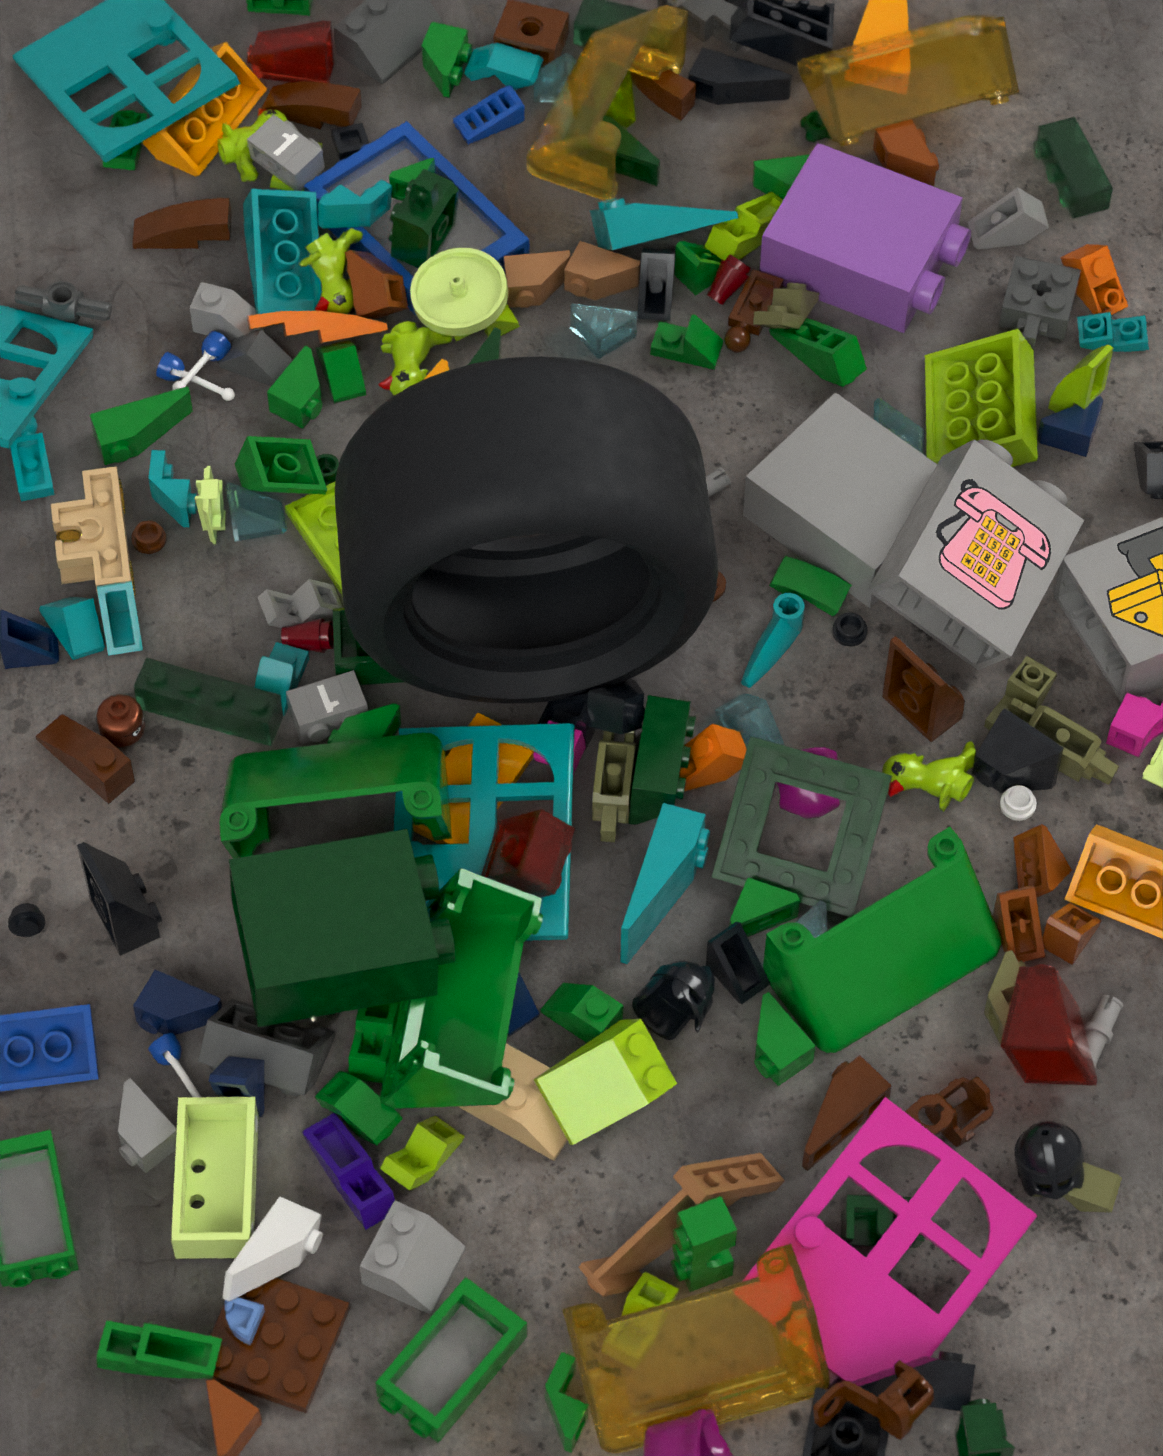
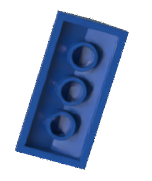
M90 1004L0 1015V1091L99 1079L96 1039Z

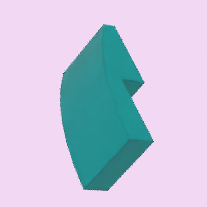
M1111 312L1077 317L1081 348L1095 350L1109 344L1113 347V352L1149 350L1145 315L1112 320Z

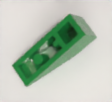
M806 318L799 329H769L770 335L823 380L844 387L852 383L857 376L867 370L857 336L810 318Z
M188 386L90 414L93 434L104 465L124 462L129 458L138 456L193 412Z

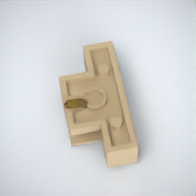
M117 466L82 471L85 499L51 504L54 532L56 531L57 539L55 541L56 557L61 573L62 584L95 580L97 590V586L132 581L134 595L136 596L124 519L126 512L121 479L118 477Z

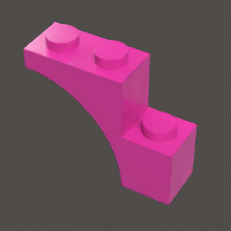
M1127 692L1110 725L1106 744L1140 757L1146 746L1163 733V702L1161 706H1158L1145 697L1135 696Z

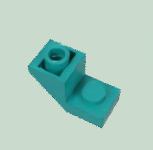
M496 42L474 49L464 74L471 81L495 75L505 86L511 85L516 90L534 84L538 78V72L543 59L538 55Z
M381 179L372 188H367L361 197L341 184L338 185L330 193H326L321 197L318 203V225L322 228L371 226L391 209L392 185Z
M152 450L148 476L151 497L182 527H190L191 514H197L195 501L197 493H192L190 479H173V464H167L165 450Z

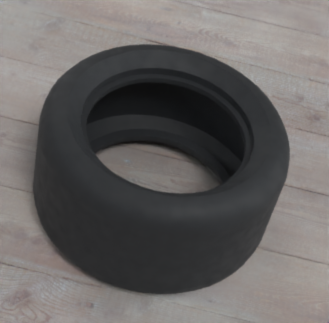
M545 356L496 359L451 369L406 388L378 407L356 431L341 455L335 481V508L342 595L349 626L362 649L380 667L394 677L422 690L468 701L518 704L566 699L570 696L588 693V691L603 686L618 684L653 668L681 648L702 623L714 600L718 578V558L704 461L699 441L690 421L676 404L660 390L628 372L591 361Z

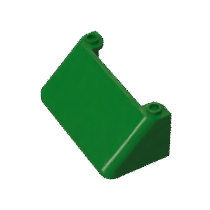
M422 732L238 755L228 766L220 816L221 842L233 859L254 855L256 848L261 843L271 842L269 806L403 791V802L407 812L413 816L414 825L422 824L428 827L434 841L452 839L445 751L442 742L436 735Z
M951 827L936 834L928 843L927 856L935 868L814 938L805 926L796 922L785 923L766 934L763 969L771 983L770 986L811 1041L820 1050L827 1053L843 1050L993 960L998 955L1001 946V935L961 839Z
M460 868L439 890V899L429 900L426 903L430 920L448 918L455 947V963L438 965L437 995L398 1003L380 1101L382 1104L395 1109L498 1105L510 1097L514 1088V1078H511L510 1069L503 1067L502 1063L523 944L531 934L536 935L542 925L543 914L539 913L542 898Z

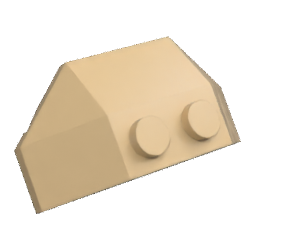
M506 1044L502 1066L509 1068L511 1078H514V1088L510 1097L498 1105L460 1106L459 1108L554 1161L568 1140L534 1081L535 1078L550 1069V1067Z

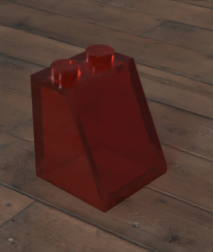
M1038 964L1034 967H1019L1001 1041V1047L1025 1083L1096 1086L1097 1075L1079 1006L1056 968L1043 964Z

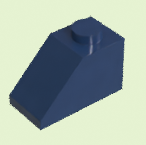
M154 970L135 1001L133 1008L138 1025L145 1031L152 1034L160 1032L162 1034L174 1033V1035L206 1026L207 1020L222 1008L221 998L158 970Z

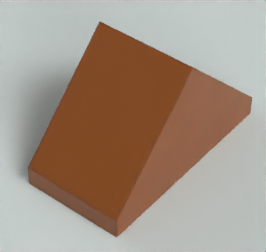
M1031 885L997 893L992 916L1001 935V945L1004 953L1013 950L1018 962L1045 957L1035 887Z
M1068 903L1048 918L1043 935L1044 949L1073 965L1102 920L1074 904Z
M207 1380L206 1384L217 1455L238 1456L262 1424L260 1409L216 1380Z

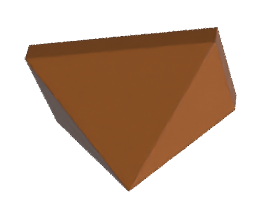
M1043 824L1013 837L1018 888L1033 885L1037 898L1053 891L1072 871L1049 830Z

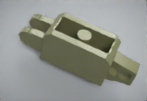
M1018 699L1009 700L1006 706L1011 713L1026 721L1029 725L1064 748L1059 767L1060 772L1077 782L1080 781L1081 777L1087 780L1094 777L1108 785L1110 784L1119 766L1105 757L1106 752L1099 747L1102 741L1096 734L1048 706L1039 705L1035 709Z
M604 731L603 740L599 741L592 799V820L601 821L600 841L615 843L617 823H629L636 756L635 731L626 733L624 742L613 741L614 733Z

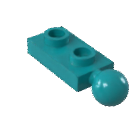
M32 417L10 446L21 501L55 495L43 433L35 434L37 431V421L34 417Z

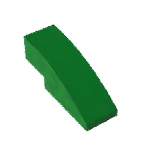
M399 1002L358 1009L356 1031L349 1054L348 1074L363 1081L383 1083Z
M106 1320L96 1356L97 1368L166 1378H213L222 1338L150 1323H144L142 1328Z

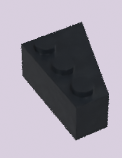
M743 0L731 16L730 40L815 73L833 49L834 4L825 3L822 7L810 5L809 0H799L798 3L784 2V0Z

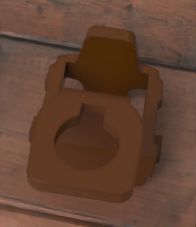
M976 1076L970 1081L964 1077L956 1078L939 1093L928 1094L918 1099L905 1113L935 1136L941 1132L954 1146L958 1147L965 1142L967 1143L975 1136L973 1131L991 1118L994 1109L990 1102V1089ZM963 1087L967 1092V1099L953 1108L946 1099ZM925 1108L926 1116L934 1125H926L920 1121L918 1113L921 1109ZM982 1110H985L984 1113H982L980 1116H978L975 1120H973L971 1123H969L962 1129V1126L964 1124H966L969 1120H971Z
M898 1360L894 1364V1372L898 1379L878 1397L851 1381H842L832 1386L813 1407L815 1424L822 1428L842 1409L846 1401H849L880 1420L881 1428L893 1437L902 1440L911 1431L915 1420L933 1402L934 1391L930 1383L918 1371ZM910 1388L911 1393L904 1398L903 1394ZM833 1398H835V1401L832 1404V1406L826 1412H824L828 1403Z

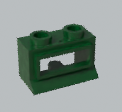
M847 1194L846 1205L841 1212V1238L851 1246L874 1247L897 1218V1215L871 1195ZM901 1196V1197L904 1198L907 1202H909L910 1199L912 1198V1197ZM919 1234L909 1248H918L924 1242V1236Z
M976 1399L961 1407L954 1433L958 1456H1013L1015 1446L1006 1440L1007 1432L1002 1409L997 1410L996 1402L991 1403L989 1399Z

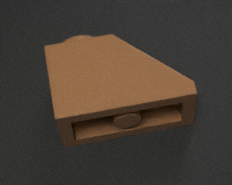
M580 241L564 269V290L579 297L598 300L636 288L640 284L641 261Z
M570 250L504 256V273L508 284L507 303L509 308H527L542 305L564 283V269L570 260Z

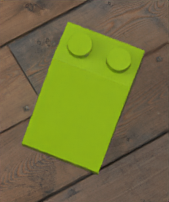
M642 1019L620 1020L534 1079L570 1145L582 1141L648 1105L677 1085Z

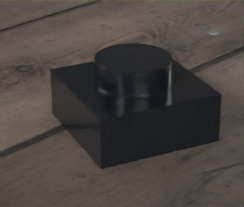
M363 123L331 129V136L339 161L345 160L358 152L364 145L370 144Z

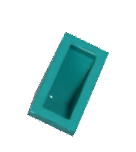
M132 581L97 586L108 656L142 651L143 645Z
M67 597L40 606V613L72 660L104 651L105 645L93 598Z

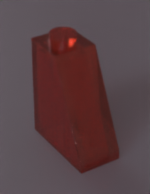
M323 20L258 32L255 44H250L247 54V62L252 64L253 73L260 79L288 83L303 81L329 83L335 65L331 21Z

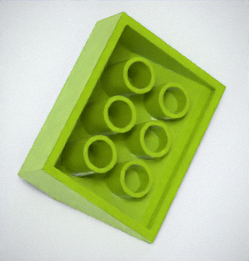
M1019 329L925 355L926 446L929 459L938 464L943 455L975 439L976 441L989 440L1004 447L1013 458L1011 467L1038 460L1034 350Z

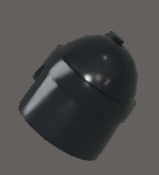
M680 960L662 965L653 973L650 981L634 997L632 1001L633 1010L649 1030L666 1040H673L690 1019L695 1020L694 1028L698 1033L705 1016L713 1004L714 974L709 966L701 967L692 961Z
M1042 1121L1032 1125L1020 1135L1015 1145V1164L1018 1177H1021L1023 1187L1030 1197L1038 1194L1057 1200L1074 1188H1082L1084 1183V1151L1078 1135L1071 1128L1054 1121ZM1069 1179V1181L1065 1185H1058V1183H1061ZM1038 1184L1051 1185V1186H1050L1049 1188H1043V1187L1039 1186Z

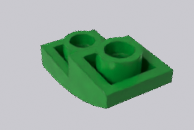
M133 110L118 111L114 113L109 127H124L142 122L147 119V113H138ZM140 142L108 162L103 161V167L135 170L143 143Z
M785 556L782 558L769 586L782 594H796L802 600L805 599L833 617L839 612L851 584L817 566Z

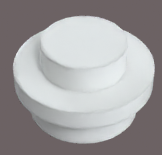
M1021 785L1012 786L1002 794L1000 808L1003 814L1012 820H1026L1035 812L1036 798L1027 787Z

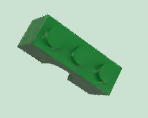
M722 1196L678 1212L677 1227L673 1229L676 1243L672 1245V1250L675 1258L671 1260L672 1269L679 1282L684 1280L689 1292L733 1276L734 1259L728 1248L736 1245L737 1228Z

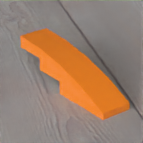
M279 311L247 316L249 330L282 324L285 337L318 331L320 344L388 330L387 323L356 315L324 311Z

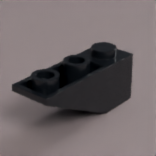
M702 47L688 74V80L696 83L695 98L716 105L789 100L792 75Z

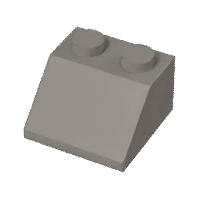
M394 1200L360 1264L362 1284L432 1315L466 1250V1246L430 1215Z

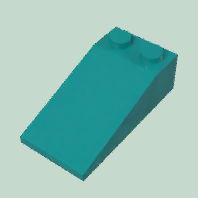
M251 189L243 202L244 235L256 314L279 311H316L314 309L322 293L321 281L313 271L311 264L306 267H300L298 264L310 255L305 247L319 238L316 192Z
M624 198L598 202V209L590 210L598 247L606 250H616L738 218L737 211L625 203Z
M663 803L621 927V963H629L692 883L697 868H704L709 848L706 846L710 835V830L705 828L706 814Z

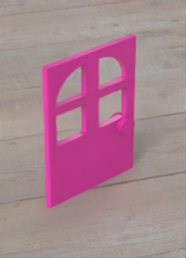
M885 1097L737 1287L733 1295L815 1360L827 1367L839 1379L852 1382L893 1368L898 1360L907 1363L924 1356L931 1357L1036 1219L1037 1215ZM895 1146L917 1149L940 1161L909 1202L859 1163L866 1156L879 1149ZM847 1178H850L897 1215V1218L867 1257L859 1253L817 1218ZM961 1179L975 1191L987 1215L988 1241L981 1258L930 1220ZM919 1234L969 1271V1274L938 1314L888 1275Z

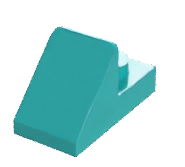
M276 642L270 656H262L260 659L251 706L285 716L288 710L286 691L298 687L310 660L309 651Z

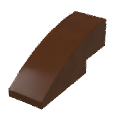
M624 35L619 38L618 60L634 85L651 102L666 113L682 121L695 105L696 83L676 74V61Z
M303 81L272 86L262 108L265 110H279L288 121L320 130L324 123L345 127L353 125L362 107L361 89L325 82Z
M213 198L188 201L167 206L134 219L133 249H199V240H230L232 217L229 198Z

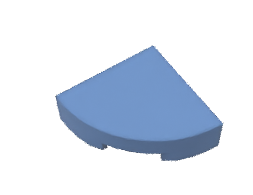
M240 1297L231 1301L225 1300V1315L231 1332L240 1341L251 1346L265 1312L264 1305Z

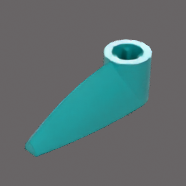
M784 593L775 599L772 618L751 654L740 684L748 688L752 687L775 665L798 637L803 628L805 610L801 597L793 593Z

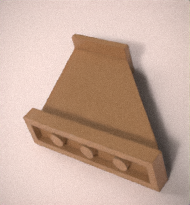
M761 1153L684 1165L673 1176L683 1189L611 1257L586 1261L578 1268L587 1277L589 1286L602 1296L631 1291L642 1276L639 1270L672 1248V1245L676 1243L673 1229L677 1227L678 1212L722 1196L728 1208L742 1197L774 1192L785 1180Z

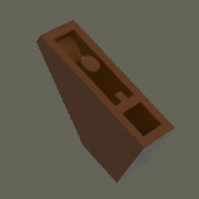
M63 714L36 735V740L108 804L135 782L131 760L105 737Z
M860 1055L851 1063L848 1061L841 1063L831 1076V1083L804 1149L802 1167L806 1171L810 1170L866 1122L885 1097L887 1099L890 1098L892 1085Z

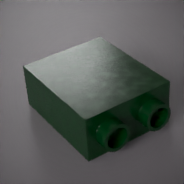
M408 829L229 859L231 902L258 1027L437 995L438 965L455 963V947L448 918L430 920L425 903L428 900L439 899L440 896L437 870L433 856L430 854L414 857Z

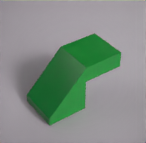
M561 1352L545 1384V1401L564 1450L572 1453L588 1420V1404L565 1395L576 1373V1357Z

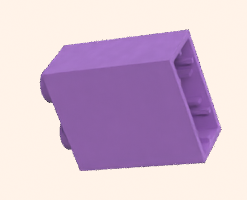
M817 143L762 235L760 271L784 279L783 286L786 288L787 283L807 284V290L819 293L820 301L904 333L917 310L927 314H931L934 311L945 283V277L937 274L943 263L957 267L965 255L971 237V230L959 225L963 198Z

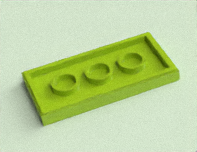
M335 482L326 486L327 492L325 495L308 494L286 505L285 512L342 595L335 508Z

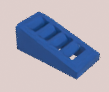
M509 85L453 118V124L466 143L471 144L524 122V104L512 86ZM485 117L487 122L484 123L481 118ZM473 121L477 128L473 130L468 123Z

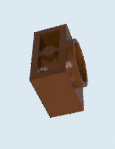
M508 0L494 33L493 42L538 55L543 59L540 68L555 71L569 36V12L537 6L527 2Z

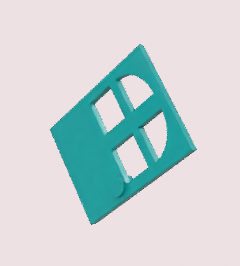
M105 0L13 55V60L104 162L112 160L240 84L234 72L164 0ZM176 40L188 51L149 75H146L132 60L156 45L166 46L174 43ZM200 64L201 73L198 81L189 93L173 104L158 88ZM111 72L125 89L83 113L69 96ZM136 100L151 116L142 122L124 127H103L97 125V123Z
M0 305V358L43 369L35 381L24 377L15 378L11 381L0 378V447L10 448L93 338V328ZM24 327L48 338L56 347L57 352L53 355L10 344V342L21 328Z
M565 723L399 728V735L422 732L436 735L441 740L444 751L462 745L473 744L471 784L448 785L449 803L470 802L469 844L423 845L420 842L413 841V816L405 808L403 791H397L395 795L394 831L408 829L414 857L432 854L437 870L439 890L462 868L542 898L539 913L543 914V921L536 935L531 934L526 941L568 939L575 726ZM500 743L523 746L539 754L552 769L554 782L498 784ZM553 800L552 841L496 843L497 802Z

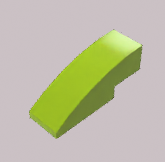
M770 192L736 206L734 211H737L738 218L713 225L705 247L724 261L729 254L738 260L745 257L762 245V235L783 199Z
M1107 344L1086 355L1057 385L1051 396L1048 408L1055 413L1075 405L1085 409L1105 389L1113 347Z

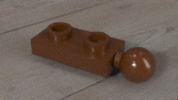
M752 269L728 317V326L731 328L725 333L724 342L730 351L737 353L745 351L751 342L750 333L757 336L760 335L763 327L753 325L754 311H767V307L773 303L774 288L782 289L784 279Z

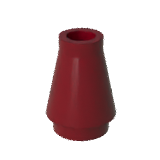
M729 254L725 261L721 260L707 296L724 305L726 300L749 278L747 274L751 268Z
M320 618L293 626H284L281 630L282 644L303 650L325 653L326 649L334 648L333 622Z

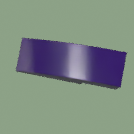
M335 1112L303 1130L302 1134L314 1155L363 1227L367 1230L384 1220L395 1200L393 1191L375 1170L370 1156Z

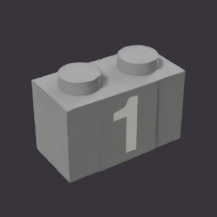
M272 115L247 139L250 157L294 191H301L306 183L313 180L325 168L323 149L319 143L312 138L307 139L298 132L291 122L287 120L282 121L276 115Z
M354 670L286 691L288 711L301 744L311 741H322L330 736L334 729L339 730L345 718L368 711L367 702Z

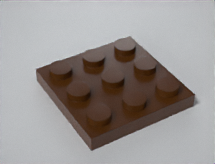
M274 1278L239 1296L240 1298L264 1305L265 1308L251 1346L240 1341L231 1332L226 1320L224 1303L210 1335L222 1338V1343L213 1378L205 1379H214L222 1385L307 1414L349 1313L350 1303L279 1278Z

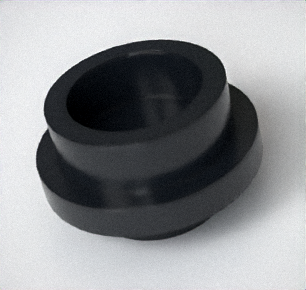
M844 613L833 623V637L841 645L848 647L857 646L867 637V624L856 613Z
M30 903L20 904L13 908L8 918L9 930L14 935L20 937L34 936L45 927L44 914L36 905Z

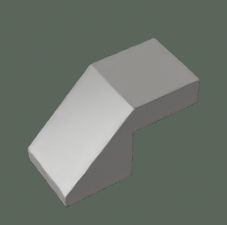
M308 579L292 595L266 589L258 596L268 625L278 628L293 626L320 618L328 621L333 619L334 608H343L334 585Z

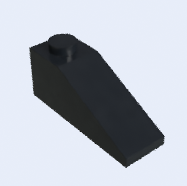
M939 1351V1358L924 1356L905 1363L918 1371L932 1386L934 1400L929 1407L961 1411V1407L971 1401L976 1365L962 1362L963 1354ZM893 1367L852 1381V1383L878 1397L898 1377L895 1375ZM910 1388L903 1394L904 1398L911 1393Z

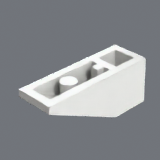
M279 1197L226 1271L222 1298L231 1301L300 1266L307 1254H314L320 1245L323 1233L319 1231L321 1214Z

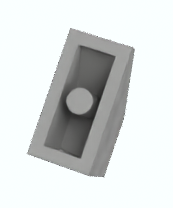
M1018 187L968 221L974 248L978 250L1024 245L1049 228L1042 202Z
M203 282L200 283L190 305L193 332L208 335L210 332L216 331L232 342L234 338L261 329L264 330L265 327L249 330L247 316L256 315V309L235 291Z
M129 1078L124 1082L118 1125L121 1147L118 1150L130 1166L133 1167L137 1164L146 1174L176 1150L177 1128L133 1080Z

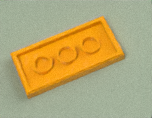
M477 713L468 726H497L502 724ZM500 743L498 784L516 783L534 758V751L515 744ZM473 744L454 747L446 756L448 785L471 784ZM503 801L497 802V810ZM470 802L449 803L452 839L434 841L431 831L422 824L414 825L413 831L438 844H469Z

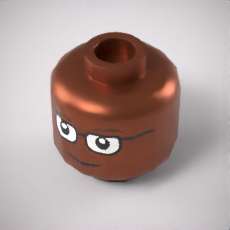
M117 694L106 698L99 705L96 717L101 736L108 739L115 747L131 746L139 741L144 733L145 722L142 707L135 698L129 695Z

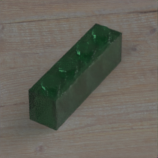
M147 657L133 686L136 700L144 711L268 746L272 745L283 719L281 695Z

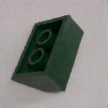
M648 695L632 786L629 824L637 825L656 819L660 814L663 803L675 806L676 799L683 800L686 778L679 776L681 768L688 769L691 747L684 745L686 737L693 738L696 716L689 715L691 701Z

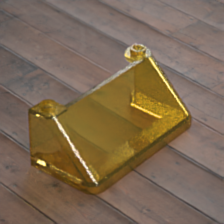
M669 5L659 6L593 32L527 152L526 166L531 175L602 200L615 198L618 192V182L615 181L616 151L620 146L621 133L616 126L602 121L628 71L655 80H659L661 73L665 70L673 69L674 73H680L685 64L688 11Z
M980 14L961 16L796 61L799 75L832 141L839 142L840 146L858 143V137L868 130L979 100H990V105H998L1009 102L1010 95L1019 93L1004 16Z
M792 1244L777 1247L762 1254L757 1261L758 1277L613 1319L606 1320L602 1308L594 1303H582L562 1309L598 1441L603 1450L609 1453H622L643 1447L648 1427L689 1416L700 1409L712 1410L719 1425L813 1398L815 1387L828 1388L830 1376L816 1312Z

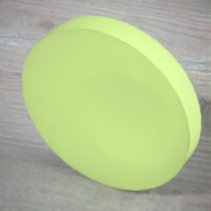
M453 248L435 254L419 267L412 279L410 296L415 314L426 327L440 334L462 336L483 330L501 315L508 300V284L503 268L489 254L472 248Z

